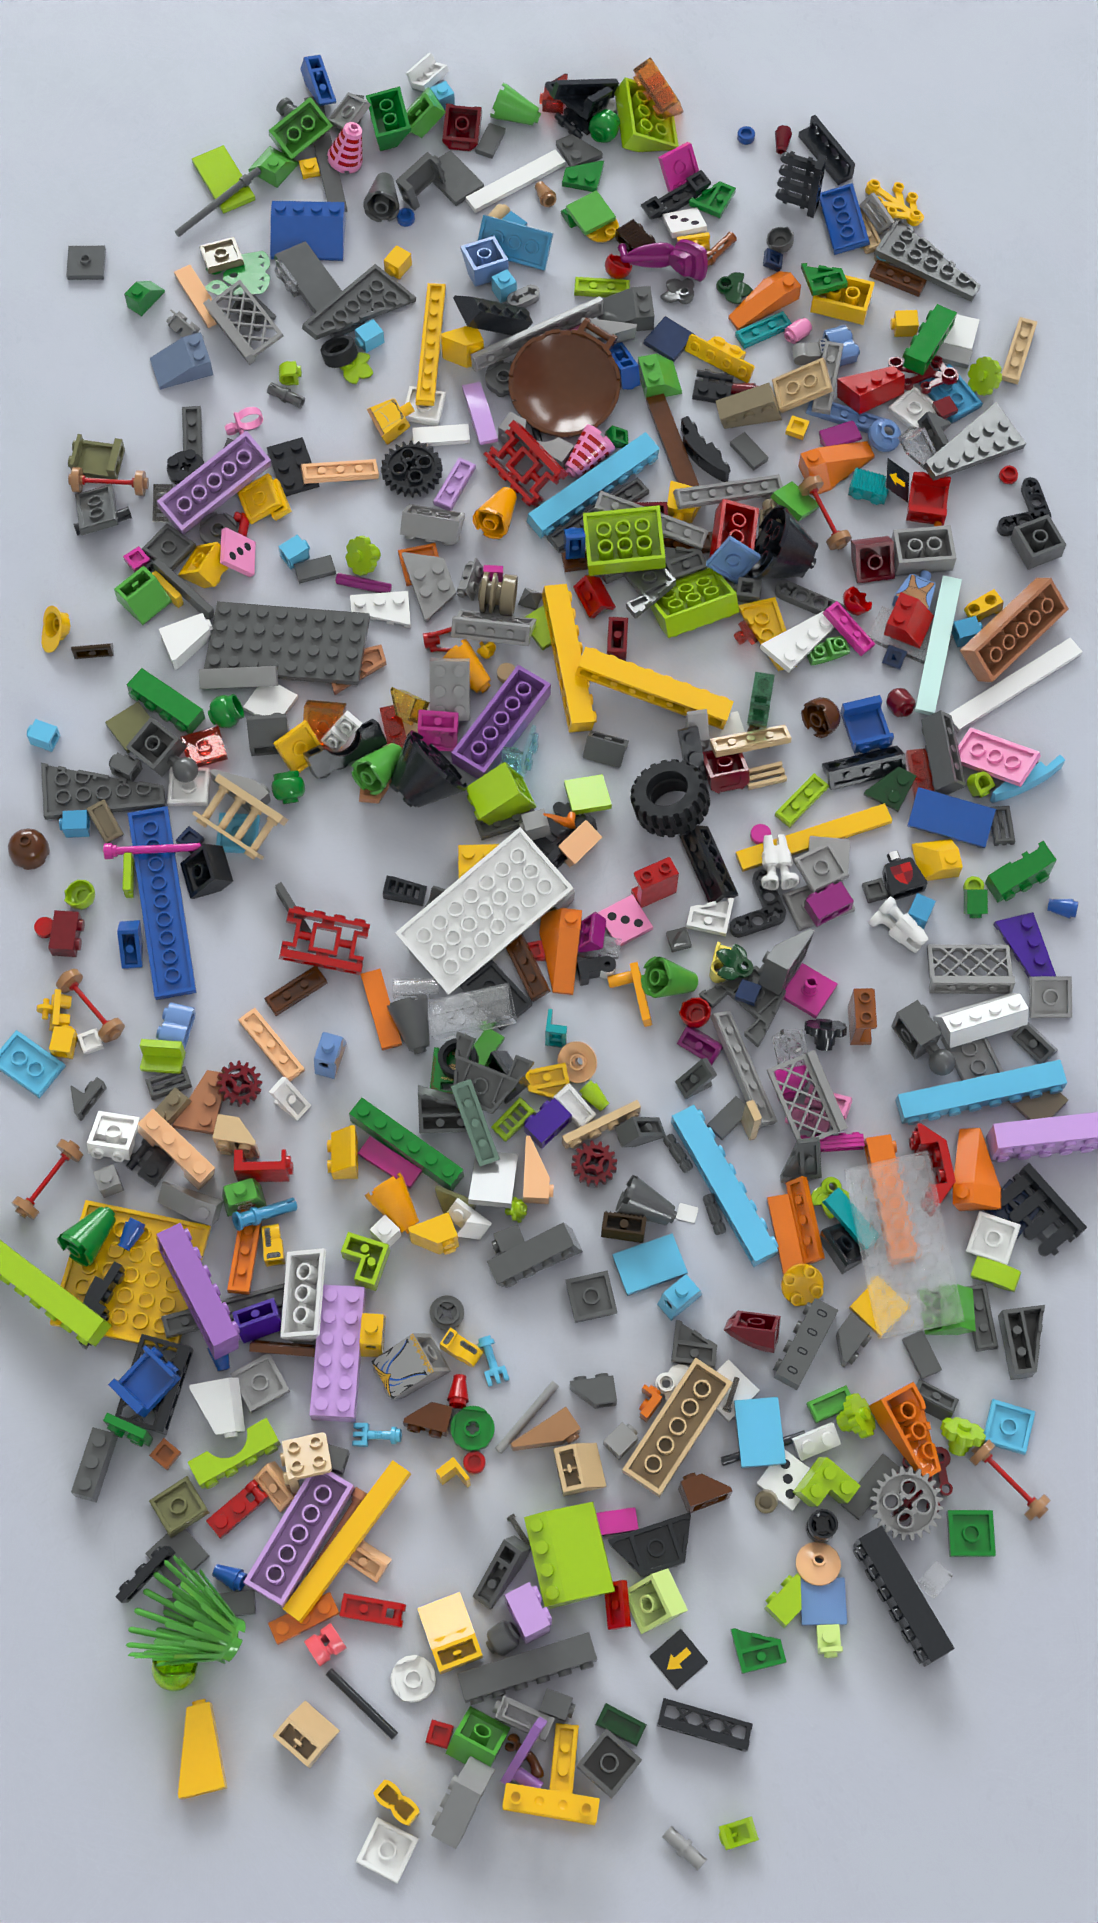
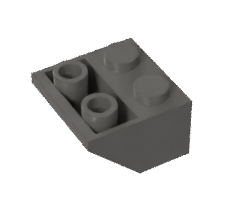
M273 713L271 715L255 714L246 717L251 756L279 754L273 743L290 731L287 715Z

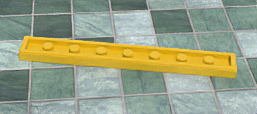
M427 283L416 405H435L446 284Z
M884 803L786 835L785 837L788 849L792 854L791 856L808 851L810 836L845 839L891 824L892 818ZM777 838L773 839L774 845H777ZM763 843L736 851L735 855L742 872L762 866Z
M392 1460L282 1609L300 1623L303 1622L411 1476L408 1470Z

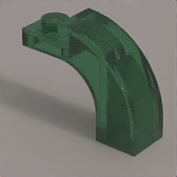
M755 672L747 719L748 726L767 727L775 675Z

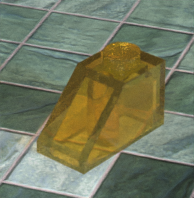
M391 687L390 691L395 715L403 718L402 722L413 726L414 723H418L419 710H427L430 702L405 690Z

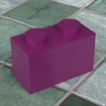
M842 882L837 884L831 883L822 892L810 894L806 898L804 908L816 927L851 910L854 900Z

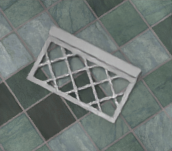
M238 280L210 301L208 299L203 303L208 313L249 365L255 361L254 358L284 336L241 280ZM241 287L243 289V297H234V291ZM222 300H229L228 308H220L218 303ZM232 300L242 301L240 310L231 309ZM245 302L254 303L253 311L244 310ZM230 313L240 314L239 321H230ZM243 314L252 315L251 323L242 322ZM256 315L265 317L264 325L254 324ZM241 326L250 327L249 336L240 334ZM262 328V337L252 336L253 329ZM266 329L275 330L277 333L272 338L265 337ZM251 341H261L260 347L253 351Z
M460 610L458 615L452 618L451 637L529 646L530 637L536 626L537 619Z
M927 945L930 993L1008 994L1013 992L1015 976L1012 973L1009 945ZM932 951H940L945 956L938 960L933 956ZM955 951H960L965 956L958 960L952 954ZM976 951H981L986 956L980 961L972 954ZM995 952H1005V958L1000 961L993 954ZM947 958L956 964L951 969L943 964ZM968 958L976 963L972 969L963 964ZM989 958L997 964L992 970L984 964ZM940 967L946 974L944 976H935L934 970ZM960 967L967 974L965 976H958L954 971ZM981 967L987 974L979 976L975 971ZM1001 967L1007 972V976H999L995 971Z
M815 1050L766 1070L796 1141L801 1139L799 1133L802 1127L813 1131L810 1138H813L815 1133L821 1134L816 1136L820 1140L848 1128ZM803 1060L806 1067L803 1075L792 1071L795 1063ZM781 1069L788 1072L784 1083L776 1080L774 1071ZM791 1074L802 1078L798 1089L787 1085ZM804 1080L813 1083L814 1089L812 1094L801 1091ZM785 1087L796 1092L793 1102L784 1099L782 1094ZM799 1093L810 1098L806 1108L795 1104ZM813 1099L821 1102L822 1110L820 1114L809 1110ZM793 1107L805 1111L801 1122L792 1118L791 1112ZM807 1113L818 1117L814 1128L803 1124ZM821 1119L829 1122L832 1128L831 1131L824 1133L817 1130Z

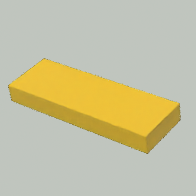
M560 1723L555 1725L549 1790L573 1794L579 1725Z

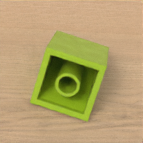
M503 762L468 785L466 789L469 794L467 799L476 809L474 811L476 818L479 821H484L487 825L511 818L513 815L521 814L537 807L523 777L506 762Z

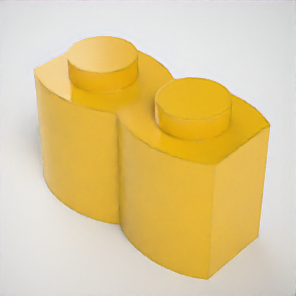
M384 1779L373 1792L376 1800L383 1807L391 1810L394 1817L406 1826H410L420 1814L418 1806L410 1798L403 1796L400 1789L389 1780Z

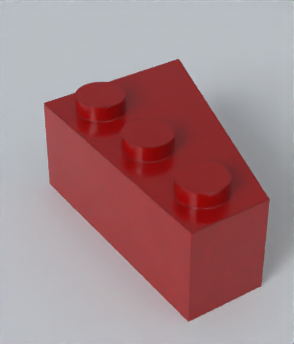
M894 366L837 379V398L858 414H862L904 394L905 374Z

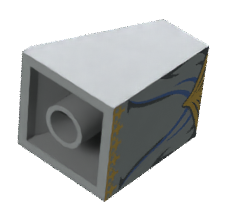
M412 1333L371 1361L374 1366V1373L382 1380L384 1391L392 1400L402 1399L451 1372L431 1334Z

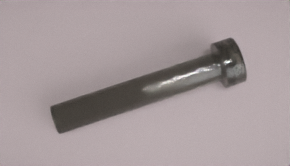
M734 1377L726 1405L722 1409L728 1413H731L732 1401L740 1380L738 1377Z
M515 1514L507 1517L508 1522L512 1523L521 1540L530 1546L529 1540L515 1519Z

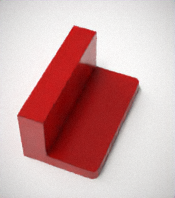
M585 575L573 586L589 618H595L604 609L614 610L616 608L599 577Z

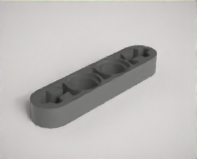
M788 580L778 581L775 587L777 598L816 615L825 611L827 606H831L836 602ZM784 587L787 588V590L781 592V589H783ZM798 594H804L807 597V599L804 601H800L796 598V596ZM820 601L824 604V607L816 608L814 603ZM839 602V604L846 610L845 606Z

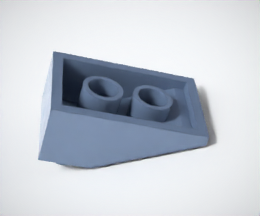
M201 332L182 337L150 357L160 390L214 375Z

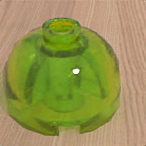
M152 1660V1677L162 1689L168 1691L183 1690L196 1677L198 1663L156 1666L160 1662L167 1661Z

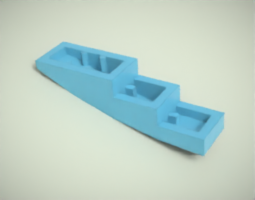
M1059 755L1047 766L1040 761L1034 766L1021 787L1005 781L993 791L989 801L995 803L1009 799L1036 787L1062 769L1065 759Z

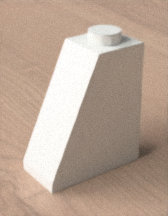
M203 613L159 629L161 639L174 670L179 669L210 640V631L213 630L210 620L205 619Z
M224 1378L189 1385L190 1391L216 1435L224 1434V1438L237 1437V1432L245 1431L239 1378Z

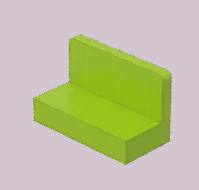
M141 1039L139 1045L143 1054L140 1064L141 1071L181 1073L186 1054L182 1042Z

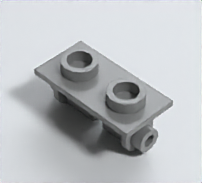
M170 310L174 315L168 317L166 322L177 333L183 328L179 334L181 337L199 333L200 328L193 322L187 323L186 320L188 318L180 311L175 313L173 310Z
M477 558L474 559V562L469 561L465 565L462 577L467 580H460L457 588V595L464 598L466 595L471 601H474L475 595L478 592V586L481 577H483L484 570Z

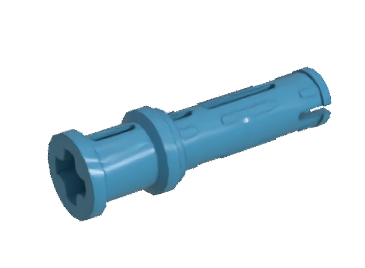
M292 1197L260 1208L250 1207L249 1210L241 1213L233 1212L232 1221L237 1231H241L243 1227L249 1225L257 1226L265 1219L296 1211L297 1202Z

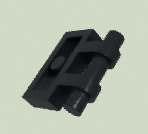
M568 107L564 109V115L559 112L555 114L554 118L558 121V124L561 127H565L569 134H573L579 139L583 136L581 132L586 135L590 134L589 123L591 118L586 120Z
M697 369L696 377L703 378V381L695 380L692 394L693 400L716 403V400L731 396L732 386L725 385V383H733L734 375H729L727 372H711L710 369ZM709 379L719 380L720 383L709 382Z
M143 1139L140 1148L136 1153L131 1154L130 1161L126 1164V1167L133 1171L136 1165L141 1167L137 1173L138 1176L156 1187L175 1161L162 1148L156 1145L152 1147ZM148 1150L153 1152L147 1161L142 1159Z

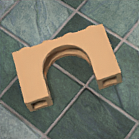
M154 1109L137 1124L138 1133L152 1147L156 1144L162 1148L181 1167L184 1177L195 1188L200 1190L214 1176L215 1167Z

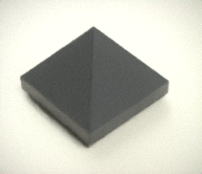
M525 588L518 605L536 610L542 599V593Z

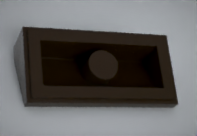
M113 643L71 647L74 659L114 656Z

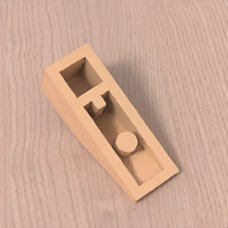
M526 1136L523 1202L549 1204V1197H553L554 1185L550 1184V1177L531 1137Z

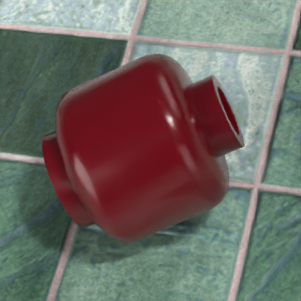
M905 688L891 690L886 700L887 707L896 717L909 716L916 704L915 699Z

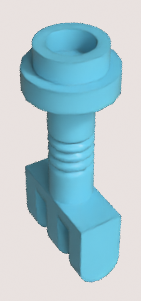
M491 1335L478 1339L479 1343L477 1345L479 1348L484 1349L490 1370L484 1372L488 1387L493 1386L492 1379L490 1378L492 1376L495 1377L497 1384L501 1383L499 1377L501 1373L503 1374V1379L508 1381L509 1376L505 1365L498 1367L491 1346L495 1344L494 1339H491Z
M354 1423L353 1428L362 1429V1432H353V1437L361 1438V1441H352V1446L368 1447L369 1439L390 1440L391 1444H397V1442L402 1440V1430L397 1427H391V1431L369 1430L370 1425L368 1423Z

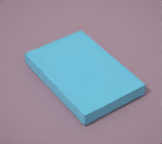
M17 1030L0 1049V1071L39 1099L66 1067L62 1061Z
M673 1233L612 1254L627 1296L688 1274Z
M778 1397L734 1400L741 1468L785 1465L786 1459Z

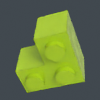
M348 1232L341 1250L342 1258L359 1263L354 1277L356 1285L376 1291L390 1254L389 1244Z
M818 1457L793 1493L809 1507H818L827 1494L839 1504H848L861 1485L828 1457Z

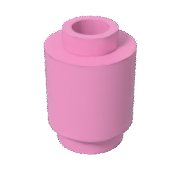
M806 318L796 320L785 328L784 337L788 342L796 344L812 331L810 321Z

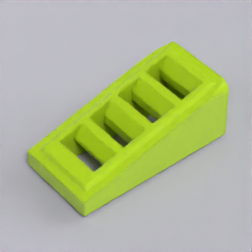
M519 1097L491 1128L507 1142L525 1125V1120L532 1114L535 1116L537 1112L524 1099ZM520 1107L527 1112L525 1116L518 1110ZM514 1112L521 1118L519 1122L512 1116ZM508 1118L515 1124L513 1128L506 1122ZM501 1124L509 1130L507 1134L499 1127Z

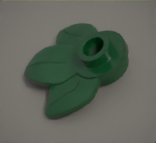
M734 272L729 276L721 277L716 284L718 292L724 294L726 300L734 304H740L742 298L748 296L753 291L749 285L742 282L744 273Z
M733 944L731 950L724 948L716 952L718 959L724 965L717 973L719 977L726 980H735L738 977L745 978L752 974L754 966L747 959V952L740 945Z

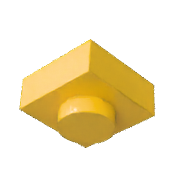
M316 157L299 160L303 179L320 176Z
M792 415L785 434L803 440L810 421Z

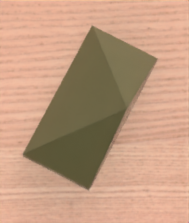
M436 1185L435 1194L443 1214L447 1213L457 1198L474 1210L476 1209V1205L468 1204V1197Z

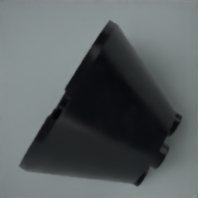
M782 505L774 507L759 526L761 531L758 538L755 539L754 551L760 554L761 559L747 574L756 580L803 578L808 569H813L816 564V558L814 557L818 548V542L812 539L786 507Z
M413 730L407 734L391 778L392 782L389 784L395 792H400L404 796L403 801L410 807H422L465 791L468 785L466 782L462 784L460 781L462 775L432 743L428 746L422 740L424 737Z

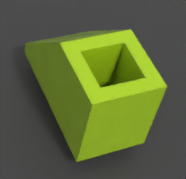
M798 1573L794 1577L789 1575L780 1584L783 1589L778 1594L774 1591L765 1600L768 1605L764 1609L783 1628L802 1610L801 1577Z

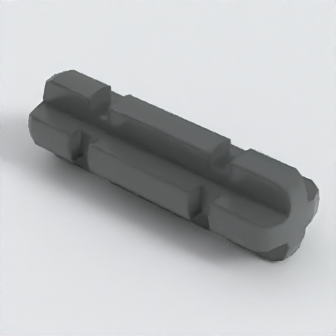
M673 1134L665 1136L663 1142L666 1147H669V1151L677 1164L680 1163L679 1167L684 1173L690 1171L693 1168V1164L687 1159L688 1156L680 1144L676 1143L675 1136Z
M707 1194L703 1196L704 1205L707 1206L706 1210L711 1224L714 1225V1233L721 1235L726 1232L725 1224L722 1223L723 1219L718 1205L715 1204L714 1194Z

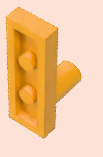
M638 962L629 964L631 971L607 976L610 988L634 983L643 1024L645 1027L653 1025L646 994L641 985V972Z

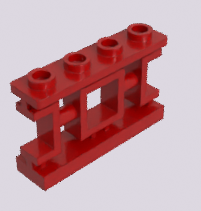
M513 420L508 425L510 429L505 431L510 439L500 451L493 446L489 452L486 451L484 453L487 457L486 462L492 468L496 467L499 470L498 475L503 480H508L511 483L510 488L523 496L522 500L529 507L531 505L538 507L540 505L539 502L544 500L538 492L545 484L551 480L557 485L560 478L564 480L568 473L520 423ZM515 434H517L530 449H528L525 446H522L518 451H516L514 449V446L520 440L515 436ZM509 454L512 458L505 464V466L510 471H508L495 458V456L503 460L506 457V455ZM527 455L534 464L522 476L515 469V466ZM539 459L554 473L553 475L548 471L541 477L537 474L544 466ZM531 479H533L535 484L531 487L529 491L533 494L534 497H532L528 493V491L519 483V481L527 485L528 482Z
M299 906L289 908L286 923L295 924L296 927L293 942L282 941L279 954L280 960L355 975L361 974L364 957L354 955L357 937L364 939L368 937L370 924H367L366 920L355 918L354 921L347 920L346 916L334 914V917L327 916L325 912L314 910L313 913L307 912L305 908ZM302 919L317 921L313 923L311 933L300 931ZM342 927L357 929L353 932L352 941L340 939ZM317 929L336 933L333 950L313 947ZM298 939L310 941L308 952L316 953V955L287 948L296 949ZM338 947L350 949L348 960L356 961V963L328 956L336 957Z

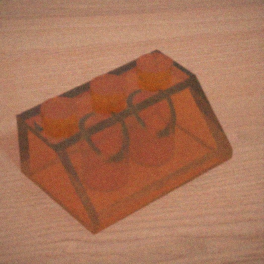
M651 57L633 69L635 74L633 77L634 81L638 86L642 85L644 88L643 94L648 101L652 100L654 103L652 108L657 115L661 114L663 119L684 112L679 99Z

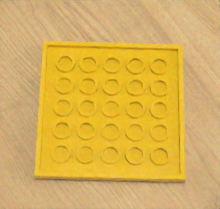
M85 1200L80 1220L99 1207H109L115 1213L116 1222L96 1259L90 1266L85 1267L70 1257L68 1258L61 1286L83 1303L94 1277L97 1276L103 1280L115 1261L125 1269V1277L113 1289L112 1292L114 1294L110 1302L104 1304L109 1310L107 1322L112 1325L104 1337L138 1344L141 1334L180 1344L182 1335L169 1339L166 1338L161 1316L189 1308L158 1250L156 1234L181 1223L183 1229L188 1228L192 1236L193 1247L197 1246L202 1262L211 1227L209 1225ZM131 1217L145 1224L143 1229L145 1232L128 1251L118 1246L125 1222H128ZM58 1319L56 1321L50 1320V1325L60 1327L62 1323ZM145 1340L144 1345L150 1347L155 1346L154 1342H150V1340ZM169 1347V1348L165 1349V1350L177 1352V1349H176V1348Z

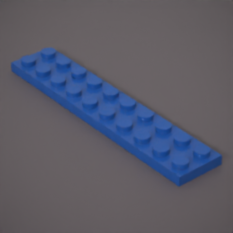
M168 806L128 813L132 846L174 844ZM175 852L134 854L155 999L160 1000L197 993Z

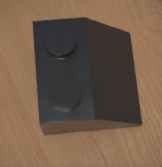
M203 844L180 863L190 899L220 892L233 882L223 846Z

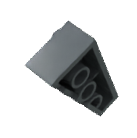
M563 1222L488 1260L487 1263L497 1285L508 1288L515 1285L522 1278L531 1277L536 1272L583 1251L573 1229Z

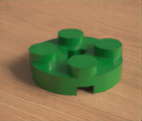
M467 1406L455 1414L451 1421L450 1431L455 1444L461 1449L479 1451L486 1448L492 1441L495 1426L492 1417L485 1409L479 1406ZM471 1423H475V1426L479 1428L474 1434H470V1431L466 1430V1427H470Z

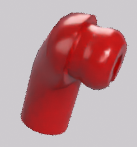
M234 512L233 518L236 522H239L238 533L247 537L249 520L246 514Z

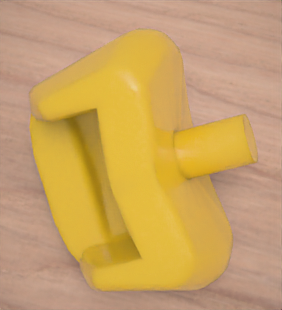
M481 641L479 643L481 647L476 652L484 659H489L494 655L496 650L494 642L484 644Z

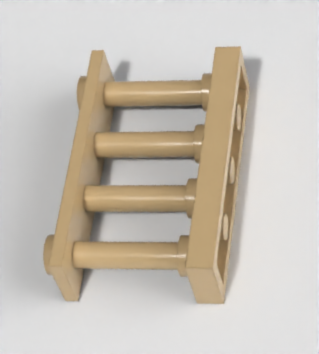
M218 774L215 781L220 784L218 786L219 790L202 815L196 811L192 813L197 817L196 822L205 828L207 825L211 826L244 848V854L253 860L255 857L262 860L264 856L257 852L274 825L277 826L280 823L285 826L288 819ZM231 791L236 794L234 797L235 801L217 826L209 819L225 794H229ZM248 802L252 805L251 811L235 836H232L225 829L240 806ZM263 812L268 815L266 819L268 821L251 847L241 842L258 814L261 815Z

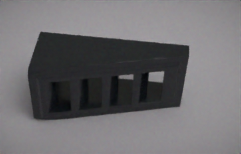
M387 875L383 888V899L423 906L427 886ZM391 885L395 886L394 892L390 891ZM400 887L403 888L402 894L398 893ZM408 889H411L410 896H406ZM416 890L419 891L418 899L414 898Z

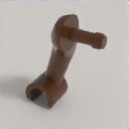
M512 1733L507 1737V1740L513 1743L507 1742L505 1750L509 1752L519 1750L522 1744L517 1734ZM530 1751L526 1760L531 1768V1774L536 1778L544 1777V1771L535 1754Z

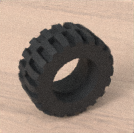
M671 759V761L662 760L659 764H651L649 769L645 768L641 772V776H637L634 781L635 784L631 787L630 799L637 820L647 832L651 834L656 833L660 837L667 835L670 838L675 837L677 834L682 836L686 834V831L694 830L696 825H700L704 820L703 816L706 817L709 812L711 800L704 776L698 771L696 766L690 765L689 762L683 760L681 762L677 759ZM682 791L686 793L681 800L672 805L661 806L655 804L662 795L668 792Z

